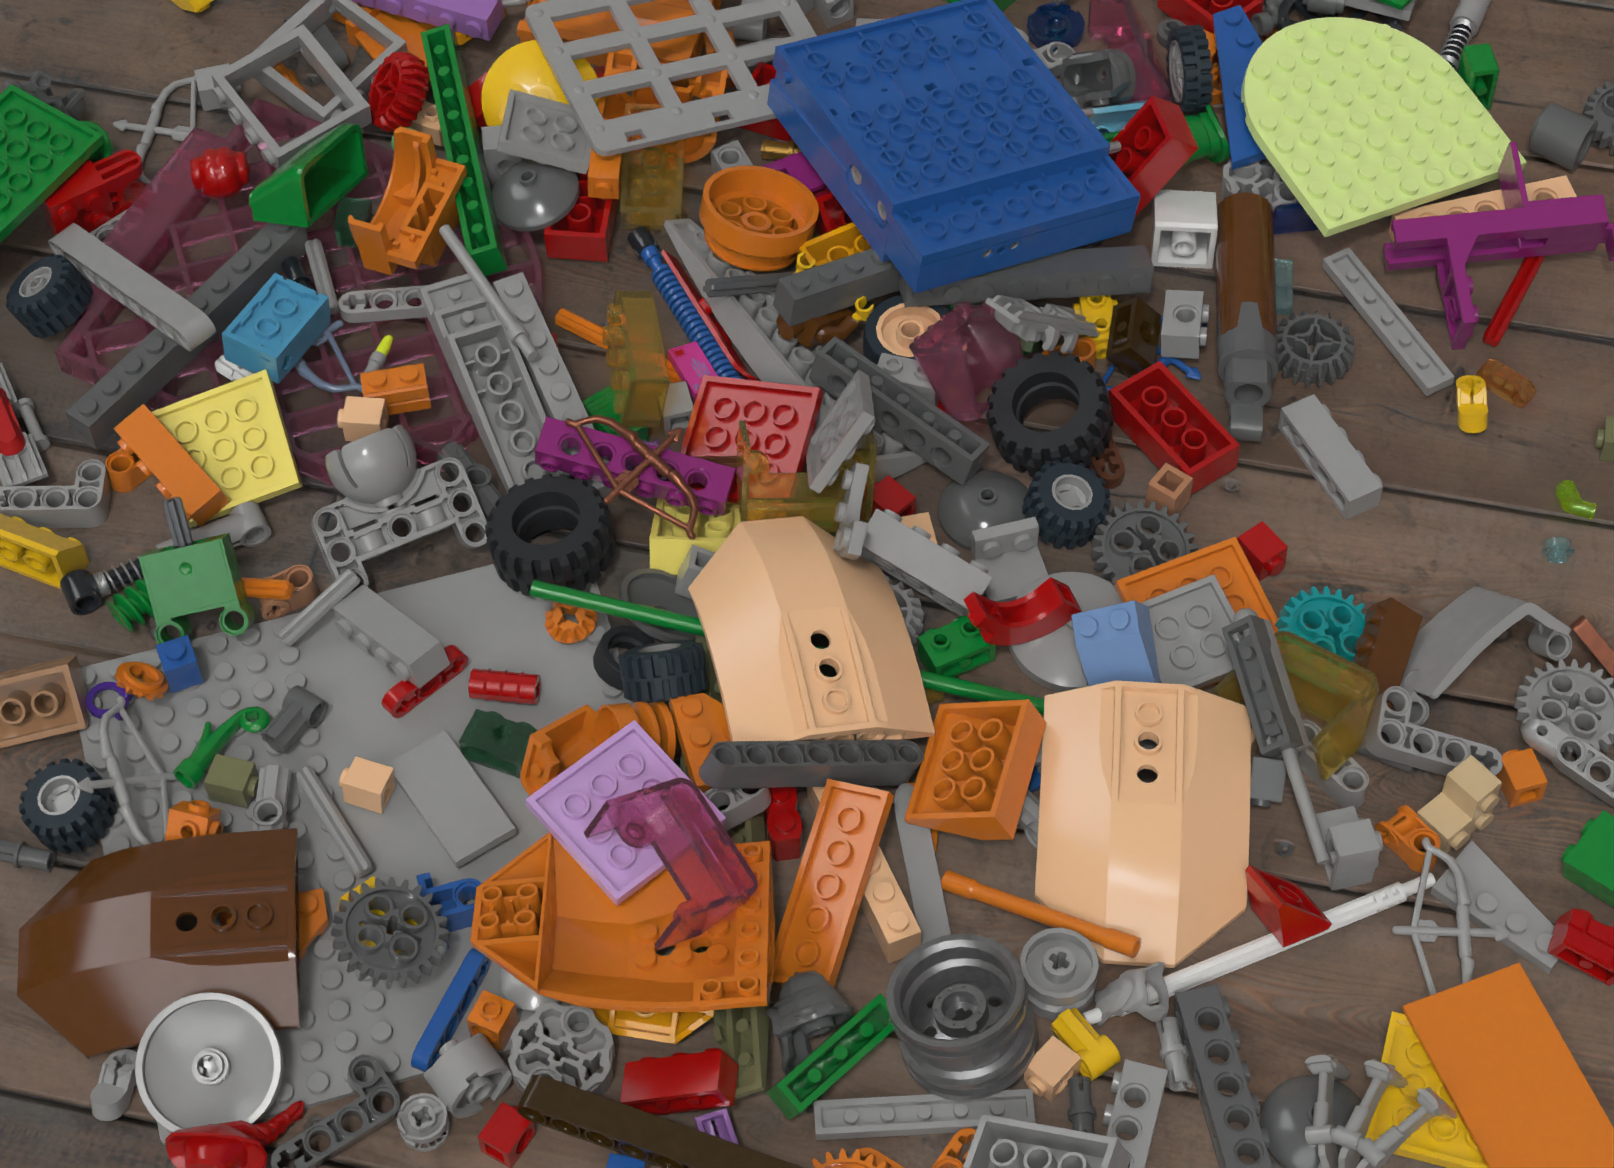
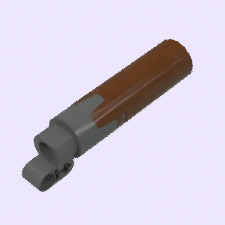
M1244 192L1225 197L1217 206L1218 376L1224 381V395L1228 402V433L1236 441L1261 442L1263 434V406L1270 401L1273 395L1272 380L1275 379L1278 373L1273 206L1268 202V199L1263 198L1259 194Z

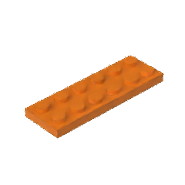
M827 779L774 944V977L772 983L783 985L795 972L801 973L814 970L823 975L829 985H832L834 988L893 802L894 795L889 791Z

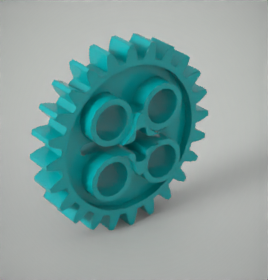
M1314 586L1308 593L1301 590L1296 597L1292 596L1278 614L1280 617L1274 626L1279 630L1276 632L1275 637L1277 640L1282 641L1278 646L1280 652H1287L1283 662H1293L1295 664L1291 671L1293 674L1300 670L1304 672V682L1310 677L1314 678L1316 688L1324 681L1331 691L1337 683L1343 690L1346 683V670L1353 662L1357 651L1355 649L1356 641L1363 633L1366 624V614L1361 612L1365 604L1361 603L1357 606L1352 604L1354 599L1352 594L1345 600L1342 598L1341 589H1338L1334 595H1331L1328 586H1325L1319 594Z

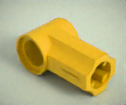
M1068 1008L1063 1011L1051 1024V1030L1059 1040L1081 1057L1079 1072L1082 1076L1089 1077L1091 1082L1121 1061L1120 1053L1114 1043L1106 1035L1099 1036L1076 1008Z

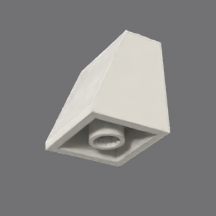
M1166 189L1160 190L1154 196L1151 226V261L1153 266L1212 269L1218 231L1216 192Z

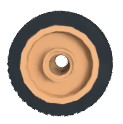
M900 295L890 297L884 300V302L879 303L873 312L869 314L863 333L864 357L876 365L882 353L943 365V381L951 374L957 358L958 332L954 317L946 309V306L905 307Z

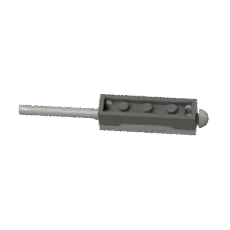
M1240 609L1235 613L1233 623L1223 627L1222 631L1261 755L1284 760L1317 865H1322L1330 862V857L1297 753L1311 746L1270 620L1260 618L1252 609Z

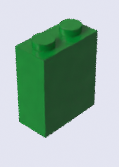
M1603 810L1596 819L1591 818L1582 829V837L1576 845L1571 843L1566 848L1561 861L1563 862V877L1614 908V816Z

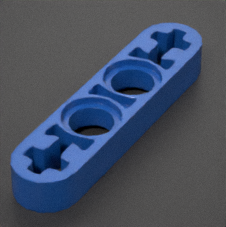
M472 948L467 953L418 1041L411 1059V1066L413 1068L426 1072L441 1056L439 1054L440 1048L453 1037L482 984L491 960L477 949Z

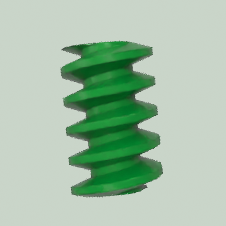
M142 579L135 581V589L131 586L125 587L124 596L119 593L113 595L114 604L105 601L116 621L130 633L135 632L133 621L138 622L142 626L146 625L143 616L145 613L155 619L146 584Z

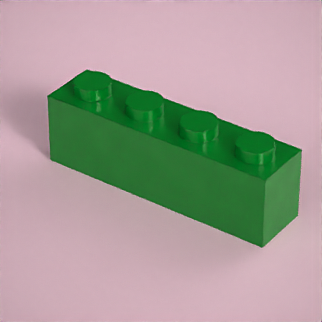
M880 993L868 1001L848 1021L842 1024L766 1092L788 1120H791L805 1110L894 1030L886 998Z

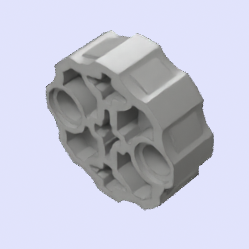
M1267 158L1231 170L1230 160L1224 165L1220 189L1222 199L1235 193L1244 192L1261 195L1263 198L1268 199V202L1273 206L1274 226L1284 222L1291 223L1301 216L1302 205Z
M556 1002L547 1003L537 1007L531 1017L520 1021L513 1030L510 1037L512 1046L508 1062L515 1087L523 1093L531 1076L534 1074L546 1076L576 1087L574 1079L576 1078L580 1080V1089L597 1095L606 1093L614 1078L612 1071L613 1059L616 1056L613 1038L609 1027L603 1025L589 1007L566 1006ZM576 1022L588 1024L587 1028L580 1032L570 1029ZM548 1029L550 1037L544 1034V1030ZM536 1037L537 1043L531 1042ZM524 1041L529 1043L528 1046H524ZM599 1066H600V1072H601V1074L595 1072L596 1069L599 1068ZM588 1072L594 1073L592 1077H588Z

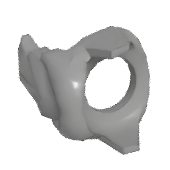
M1156 962L1146 968L1128 969L1120 975L1119 979L1110 982L1105 989L1096 991L1094 995L1095 1008H1099L1102 1013V1020L1096 1023V1025L1102 1026L1113 1015L1119 1016L1124 1012L1131 1013L1137 1011L1143 1017L1153 1022L1164 1020L1169 1009L1168 990L1162 975L1165 963ZM1146 983L1152 985L1159 997V1005L1150 1006L1148 1004Z

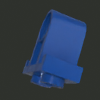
M430 872L416 876L418 885L422 886L420 896L424 897L432 893L431 906L436 904L442 905L439 916H446L448 919L445 929L453 932L472 926L475 903L469 905L464 903L470 899H475L476 887L482 884L479 880L467 878L433 887ZM444 941L447 943L446 949H449L448 941Z

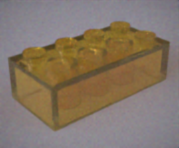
M626 103L625 116L662 107L660 104ZM641 134L627 137L628 142L643 139ZM686 139L623 153L620 196L621 229H635L645 226L649 230H666L664 227L665 220L683 219Z
M615 290L613 303H608L607 321L609 323L608 326L603 327L602 331L603 345H608L606 365L612 368L610 388L616 391L614 411L620 414L621 424L624 426L660 427L670 380L653 291Z

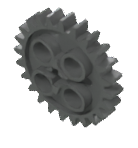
M1138 500L1134 509L1129 502H1125L1123 512L1115 506L1111 516L1106 515L1103 523L1099 524L1096 528V535H1094L1091 545L1094 546L1091 557L1098 559L1095 562L1094 569H1104L1100 578L1105 580L1111 579V584L1115 585L1116 580L1137 573L1135 571L1136 568L1146 570L1197 551L1198 545L1191 544L1195 533H1185L1189 523L1183 522L1178 524L1176 521L1179 513H1174L1171 516L1167 515L1168 506L1166 505L1158 511L1156 510L1155 501L1151 502L1149 508H1144L1143 502ZM1142 528H1149L1154 534H1148ZM1116 543H1122L1126 545L1128 549H1120L1116 546ZM1161 553H1168L1173 559L1164 558Z
M390 877L388 886H383L379 878H375L374 888L372 889L363 882L361 883L360 894L350 890L349 901H340V912H335L333 922L335 925H332L331 936L336 937L333 941V949L341 950L338 955V961L349 960L346 971L350 973L356 969L360 970L358 978L360 982L367 976L372 977V987H375L380 979L385 980L387 989L391 988L393 980H398L400 986L405 988L408 977L418 984L421 972L430 976L433 969L432 965H440L441 954H445L447 943L444 941H447L449 936V930L445 929L448 919L446 916H439L442 905L436 904L431 906L432 893L422 897L420 896L421 885H418L413 890H409L408 880L405 879L399 887L395 885L393 877ZM371 910H381L385 915H374L371 913ZM414 919L419 922V925H409L405 920ZM392 931L393 935L387 934V932ZM370 940L376 945L367 947L362 945L361 941ZM405 950L410 956L403 957L395 951Z

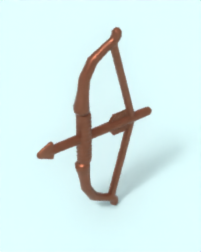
M593 415L575 421L571 418L565 420V424L568 427L576 429L613 487V490L603 499L605 505L610 504L616 497L622 495L684 529L689 539L694 540L696 538L693 529L699 507L695 494L685 482L680 472L673 470L671 466L660 458V455L673 442H680L683 434L681 427L667 431L668 437L657 448L652 450L645 442L638 438L637 432L627 428L613 418ZM600 423L611 427L629 442L632 449L644 460L633 471L624 470L614 479L582 426ZM649 465L663 477L668 478L687 498L691 510L687 524L630 493L639 485L638 476Z

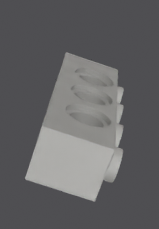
M1125 1059L1122 1072L1115 1071L1110 1092L1116 1093L1114 1105L1107 1103L1102 1125L1109 1126L1106 1136L1118 1138L1129 1155L1130 1162L1128 1168H1146L1168 1070ZM1137 1100L1142 1106L1133 1108L1128 1106L1126 1101ZM1126 1132L1133 1135L1134 1139L1125 1141L1117 1135Z

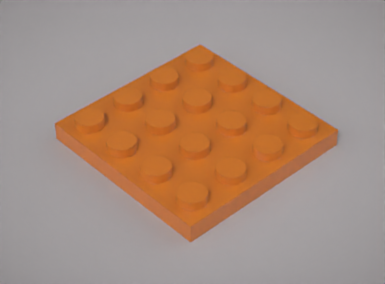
M1236 536L1116 580L1115 588L1122 603L1133 600L1142 603L1214 574L1235 613L1243 608L1252 609L1260 618L1270 620L1274 634L1279 630L1274 626L1278 618ZM1276 639L1279 646L1282 641ZM1280 652L1282 658L1287 656V652ZM1233 674L1231 676H1228L1226 678H1223L1221 680H1218L1216 682H1213L1198 689L1200 690L1208 686L1214 685L1216 683L1222 682L1224 680H1227L1229 678L1235 677L1236 674Z

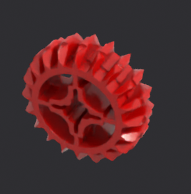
M392 52L389 57L386 56L384 58L383 64H379L377 73L373 74L374 79L370 84V92L367 94L369 98L368 104L370 105L372 124H375L384 131L394 132L400 126L410 128L412 120L416 121L418 112L422 111V104L426 100L425 95L429 90L427 86L429 76L427 75L428 67L425 66V62L420 60L419 57L408 52Z

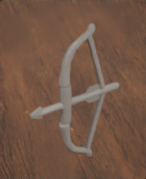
M195 75L173 81L162 90L150 109L151 114L146 125L128 123L126 119L113 122V126L122 132L125 129L144 132L140 144L136 147V153L141 157L142 163L155 134L172 136L173 141L184 142L155 182L149 180L145 176L144 171L138 178L145 185L153 189L155 196L160 194V184L192 140L208 141L210 139V135L196 132L197 82ZM191 84L190 127L179 125L174 129L158 127L162 117L161 112L168 96L178 87Z
M119 696L117 704L102 715L98 730L101 758L106 761L110 779L91 781L89 777H86L77 784V788L88 793H94L93 789L113 787L120 806L119 812L128 825L132 836L141 845L151 844L152 842L143 834L137 823L127 785L143 784L147 789L160 788L165 841L169 815L166 781L177 779L173 772H163L125 710L124 697ZM118 712L153 767L142 769L140 776L124 777L119 760L115 757L109 739L108 726L110 719Z
M1424 837L1422 845L1426 853L1411 926H1394L1392 932L1397 935L1412 936L1429 994L1433 995L1436 994V989L1421 942H1435L1438 936H1457L1463 984L1472 980L1475 968V961L1472 958L1471 937H1494L1495 941L1499 942L1509 937L1510 931L1498 924L1494 925V929L1470 927V910L1468 906L1471 904V899L1466 887L1464 873L1454 857L1432 846L1430 839ZM1432 855H1436L1447 862L1454 874L1457 891V928L1438 927L1433 920H1419Z

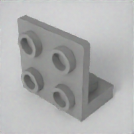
M1036 517L972 531V558L974 561L985 566L989 570L987 574L992 577L984 591L986 598L996 602L1013 601L1031 583L1048 575L1037 546L1039 526Z

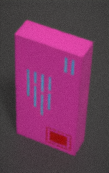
M696 341L668 350L667 358L681 381H686L689 393L695 401L702 376L718 375Z

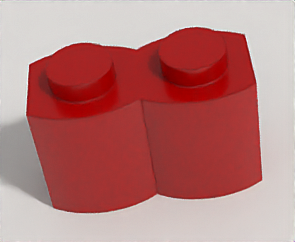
M769 788L772 798L769 807L764 810V820L768 828V841L771 843V856L776 862L799 859L803 852L802 821L798 813L796 788Z

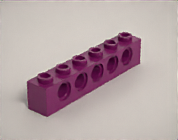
M546 416L535 449V464L540 465L546 471L557 472L559 470L570 473L574 478L577 477L584 481L590 479L599 481L606 487L613 489L576 429L568 427L565 421ZM582 426L599 455L610 460V462L606 463V466L614 479L624 470H627V467L632 465L638 466L644 460L623 437ZM647 444L652 450L657 448L656 446ZM568 448H574L579 452L575 455H567L563 451ZM666 449L660 455V458L671 466L673 470H678L688 486L692 483L704 485L705 488L702 490L692 489L697 500L699 512L710 516L716 514L724 516L736 468ZM651 465L638 476L639 485L633 490L638 496L664 499L667 503L676 507L689 506L685 495L671 481L660 480L658 476L661 474Z

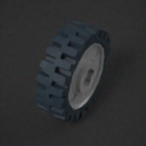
M1200 25L1172 27L1169 31L1168 44L1166 45L1168 53L1166 54V61L1168 63L1166 71L1168 73V85H1170L1169 94L1172 96L1171 102L1180 106L1184 116L1207 112L1206 105L1212 102L1211 93L1213 92V86L1211 81H1213V74L1211 73V52L1208 49L1209 42L1206 39V33Z

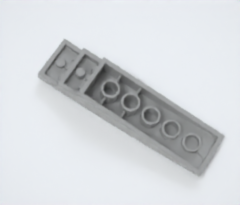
M468 273L420 287L418 295L438 343L507 493L514 485L520 486L525 483L526 479L532 477L535 480L542 478V475L552 474L553 477H559L560 474L571 476L570 473L559 470L557 472L546 471L540 465L535 464V449L546 419L545 412L518 347L514 346L507 337L506 328Z

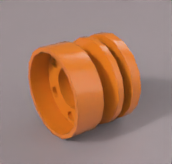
M645 701L634 702L632 706L629 703L601 705L597 710L593 729L594 749L635 720L672 761L674 760L676 749L675 726L672 714L663 701L650 703Z

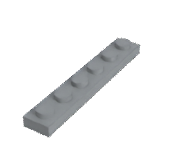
M1349 247L1323 259L1322 268L1426 396L1453 384L1455 376Z
M1033 1089L1002 1090L999 1093L982 1099L966 1101L945 1099L934 1094L814 1101L816 1140L957 1133L964 1128L976 1130L982 1114L1036 1123Z

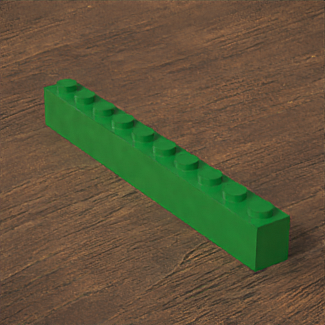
M446 24L421 32L447 161L465 165L467 174L455 196L465 248L484 276H488L508 268L460 47L450 25Z

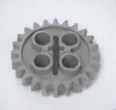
M1559 659L1556 668L1549 662L1545 663L1543 671L1535 667L1532 676H1525L1523 685L1519 686L1514 708L1518 709L1515 719L1522 721L1520 731L1529 719L1547 720L1570 736L1581 738L1598 751L1601 749L1608 753L1611 744H1614V688H1611L1614 678L1611 677L1603 680L1601 678L1603 669H1599L1595 673L1590 672V663H1587L1583 669L1578 668L1576 659H1573L1570 667H1566L1562 659ZM1569 746L1561 747V752H1564L1567 761L1570 760L1572 753H1576Z

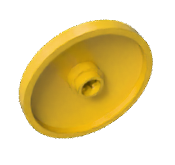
M536 40L520 43L505 51L493 63L483 84L481 101L487 126L502 125L510 89L569 105ZM585 58L573 60L583 81L597 79L593 68ZM600 98L593 99L597 108Z

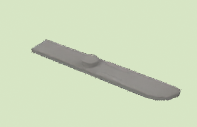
M903 783L896 790L894 809L915 919L922 931V945L932 939L951 935L931 831L930 828L908 824L904 820L914 786L909 783Z

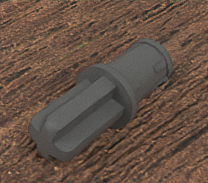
M0 840V861L11 863L18 869L22 866L44 870L45 872H50L53 869L56 859L54 850L27 846V843L24 841H20L17 844Z

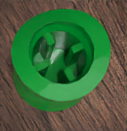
M1211 104L1206 105L1207 112L1184 116L1199 148L1183 166L1202 158L1204 160L1209 158L1214 163L1224 162L1229 156L1227 139Z

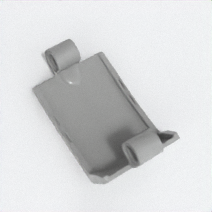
M1482 587L1469 589L1440 611L1417 633L1400 687L1404 688L1412 699L1409 723L1421 726L1429 716L1428 703L1418 696L1417 693L1432 699L1438 698L1486 647L1521 619L1535 623L1528 638L1530 650L1535 654L1556 661L1559 659L1563 660L1570 654L1572 640L1569 633L1572 629L1534 603Z

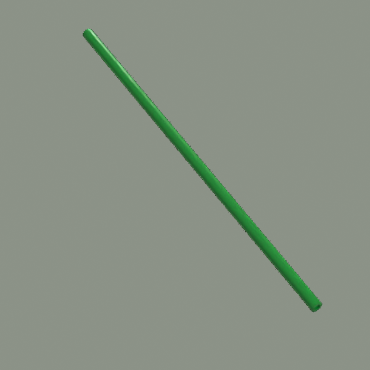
M533 580L530 596L705 637L700 620L696 617L538 580ZM814 645L816 648L825 649V647ZM920 670L923 686L926 689L982 702L1029 699L1037 711L1044 716L1043 698Z

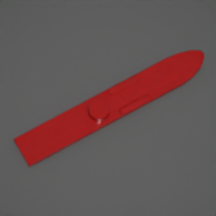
M663 249L661 254L730 363L747 379L758 381L759 379L751 375L740 359L730 339L713 316L712 308L704 296L701 297L678 259Z

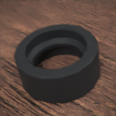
M621 625L610 628L603 634L594 653V669L598 676L609 686L623 690L620 666L610 655L609 649L619 647L629 650L634 647L655 643V641L632 626Z

